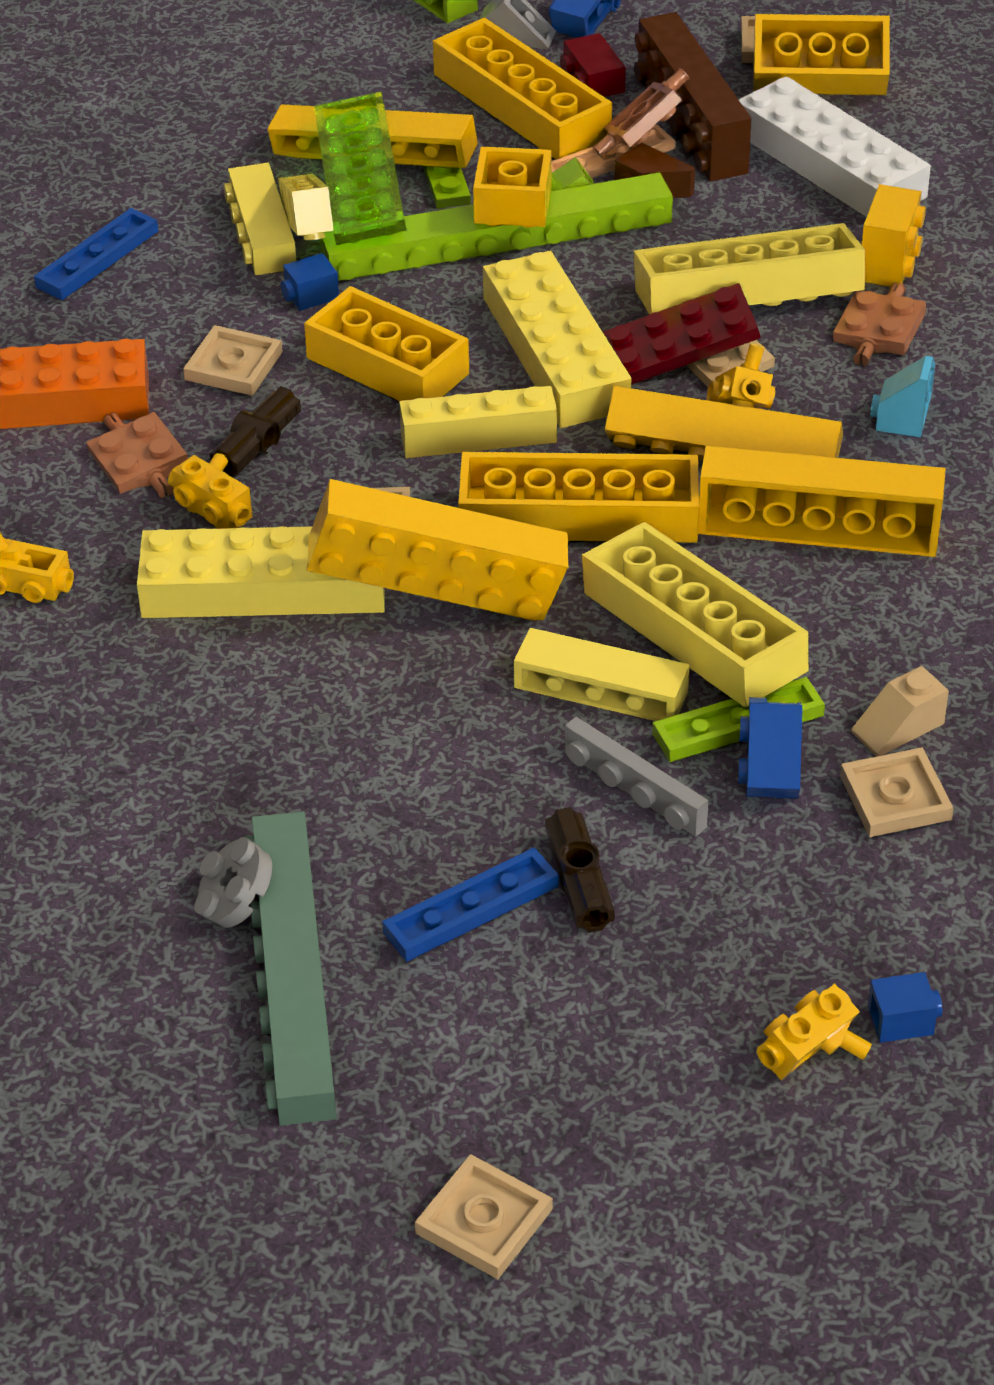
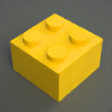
M481 147L473 186L474 224H487L489 226L515 225L526 228L535 226L545 227L552 186V150Z
M879 184L863 226L862 246L865 249V283L891 287L893 283L897 282L898 287L899 283L903 284L905 277L912 278L915 257H919L923 236L918 235V230L923 226L926 207L920 206L922 191Z

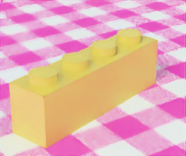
M269 162L228 168L229 183L223 184L225 200L230 207L232 223L236 224L238 243L242 244L245 265L252 264L255 275L283 271V265L296 261L295 241Z
M314 174L278 178L280 197L290 228L297 235L303 236L304 240H316L325 238V232L334 231L328 186Z
M533 386L523 389L494 390L484 393L455 394L445 397L416 398L414 400L399 401L401 436L405 458L557 443V408L551 386Z
M530 628L514 659V688L658 721L679 715L688 694L690 664Z

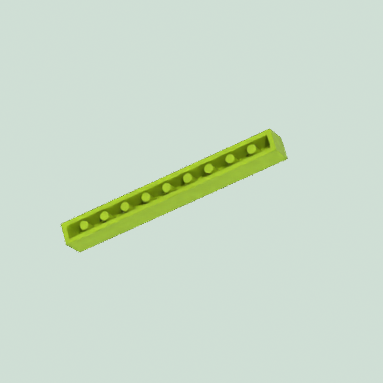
M654 173L551 191L545 227L535 226L526 228L515 225L489 226L487 224H474L473 204L333 228L334 231L325 232V238L320 239L321 253L325 255L337 271L338 281L351 280L368 275L386 274L391 271L420 268L425 265L448 261L454 262L471 257L489 256L494 253L523 250L528 247L557 244L563 241L592 238L597 235L626 232L637 228L672 223L673 195L661 173Z

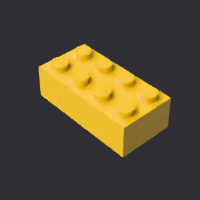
M755 14L753 92L787 76L815 94H887L890 75V16Z
M352 286L348 287L304 323L307 359L398 401L443 397L469 375L468 338Z

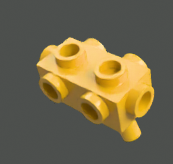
M750 343L744 364L715 377V381L712 380L709 384L706 400L758 409H770L775 397V387L771 386L773 374L758 370L765 347Z
M215 454L210 463L193 455L173 468L169 474L168 484L174 488L175 500L183 507H186L189 512L198 513L203 516L209 523L214 524L217 529L239 528L252 518L250 488L223 472L228 463L227 458L223 454Z
M0 532V595L4 594L5 591L22 594L30 602L39 603L42 599L55 601L60 592L68 593L71 590L74 572L70 569L67 551L6 539Z
M833 984L830 988L822 991L820 995L815 989L808 993L796 1004L794 1009L797 1013L791 1015L790 1018L783 1013L771 1022L763 1031L768 1038L757 1047L756 1051L761 1063L768 1069H771L780 1080H783L820 1049L831 1055L838 1047H841L863 1060L868 1054L872 1043L848 1030L850 1023L860 1011L851 1002L847 993L838 988L836 984Z

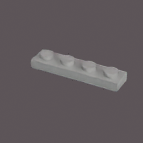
M575 717L565 725V753L575 765H585L599 774L601 780L610 787L617 786L627 792L640 807H650L664 816L669 825L677 830L684 829L696 837L707 828L708 800L578 717Z

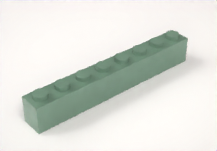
M305 811L253 816V835H245V837L260 845L261 849L269 853L272 859V875L268 889L263 897L259 895V901L250 903L251 908L254 909L251 913L253 929L262 928V935L253 936L256 963H265V970L256 971L259 999L268 998V1006L259 1007L262 1035L271 1034L272 1042L262 1043L265 1072L274 1071L275 1080L266 1081L268 1110L278 1109L279 1126L337 1119Z

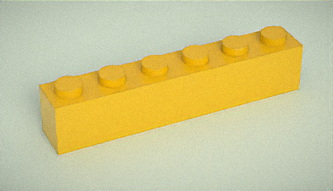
M281 104L267 128L273 154L308 159L466 168L478 144L473 115Z
M619 386L613 387L605 425L608 439L613 440L615 446L634 449L636 444L651 446V451L659 454H673V450L688 452V455H698V460L702 461L706 446L839 458L843 438V427L840 421Z

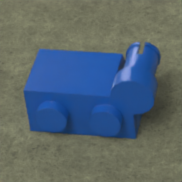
M553 0L549 7V18H551L552 27L556 32L575 38L592 35L610 11L615 12L616 8H619L621 0Z
M749 697L748 716H740L739 742H748L747 758H739L738 784H746V796L798 799L801 777V702H767V698Z

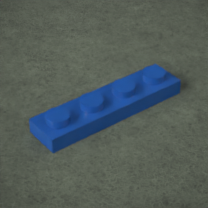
M133 208L128 209L34 275L35 287L63 300L157 233V220Z
M533 847L382 921L383 934L403 959L408 962L559 887V874Z

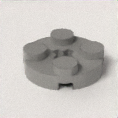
M246 837L232 841L222 848L219 853L215 851L208 853L200 866V873L203 877L194 905L195 912L224 928L233 927L243 922L254 911L248 905L252 902L255 895L258 894L263 897L268 889L272 875V859L269 853L262 850L260 845Z

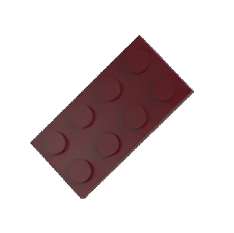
M740 283L720 288L715 292L687 300L679 305L651 313L643 318L615 326L603 332L632 378L631 385L761 338Z

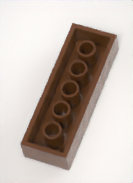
M677 12L639 19V32L635 34L638 62L634 63V73L637 81H643L647 89L653 82L658 84L663 81L666 82L679 68H682L690 78L675 91L682 101L675 106L677 110L668 120L673 135H679L682 139L685 153H691L694 157L697 171L704 172L710 182L748 174L752 118Z

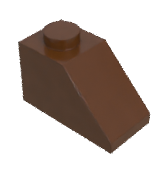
M640 143L615 160L614 180L661 173L673 198H684L694 195L695 167L649 145Z

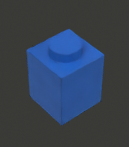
M323 253L283 265L284 280L280 283L282 294L287 302L293 301L299 311L331 302L339 295L338 273Z
M925 972L879 978L870 981L867 1007L879 1043L934 1035L936 1018L942 1017V1001L938 990H931Z

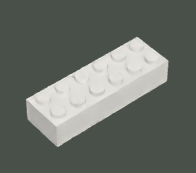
M785 76L739 99L752 118L750 143L867 217L879 184L922 191L921 200L927 198L930 164L806 89L793 79Z

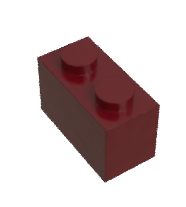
M601 33L563 41V55L560 56L561 69L603 97L625 92L626 66Z

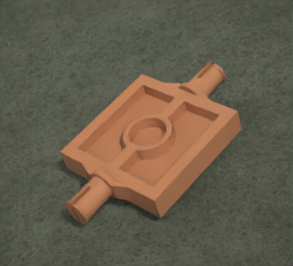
M679 68L666 82L663 81L660 84L653 82L604 127L608 134L593 146L594 150L603 158L617 144L623 143L631 147L633 144L639 145L645 141L651 134L650 129L657 122L666 121L676 112L675 106L682 100L675 91L690 79L686 72Z
M897 282L891 285L887 295L876 294L871 291H855L833 332V342L850 345L858 349L853 360L858 365L862 362L863 366L868 365L874 353L905 355L926 314V301L903 296L906 289L901 283L897 287Z
M112 412V418L107 414L104 418V424L109 428L110 432H106L86 442L88 451L118 492L121 494L138 487L152 485L160 498L166 497L165 492L168 496L171 495L173 487L168 484L166 478L172 469L187 460L188 456L155 412H152L128 424H124L117 413Z

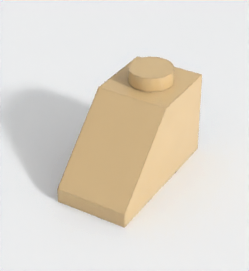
M920 666L888 682L852 727L851 732L876 757L882 756L945 723L949 690L923 666Z

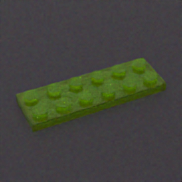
M382 92L314 106L325 181L329 191L336 246L407 231Z

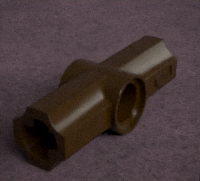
M280 386L252 412L247 410L240 411L232 423L230 434L210 453V461L215 454H223L228 460L223 472L231 477L234 474L238 475L260 452L268 454L269 452L266 450L272 444H278L281 430L301 411L300 400L295 397L292 390Z
M571 807L557 809L551 817L545 819V829L560 873V887L567 895L576 926L585 929L588 933L603 930L608 923L614 921L615 911L599 866V850L591 842L582 813L574 811Z

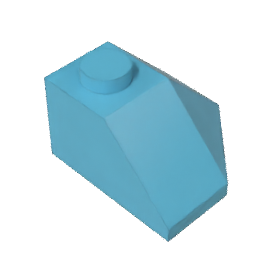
M924 356L884 380L881 395L874 394L871 405L870 417L877 418L876 431L914 437L922 436L933 390L936 365L934 357Z

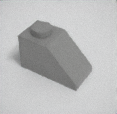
M492 0L485 6L479 18L480 20L485 17L532 48L548 49L556 33V30L527 0Z

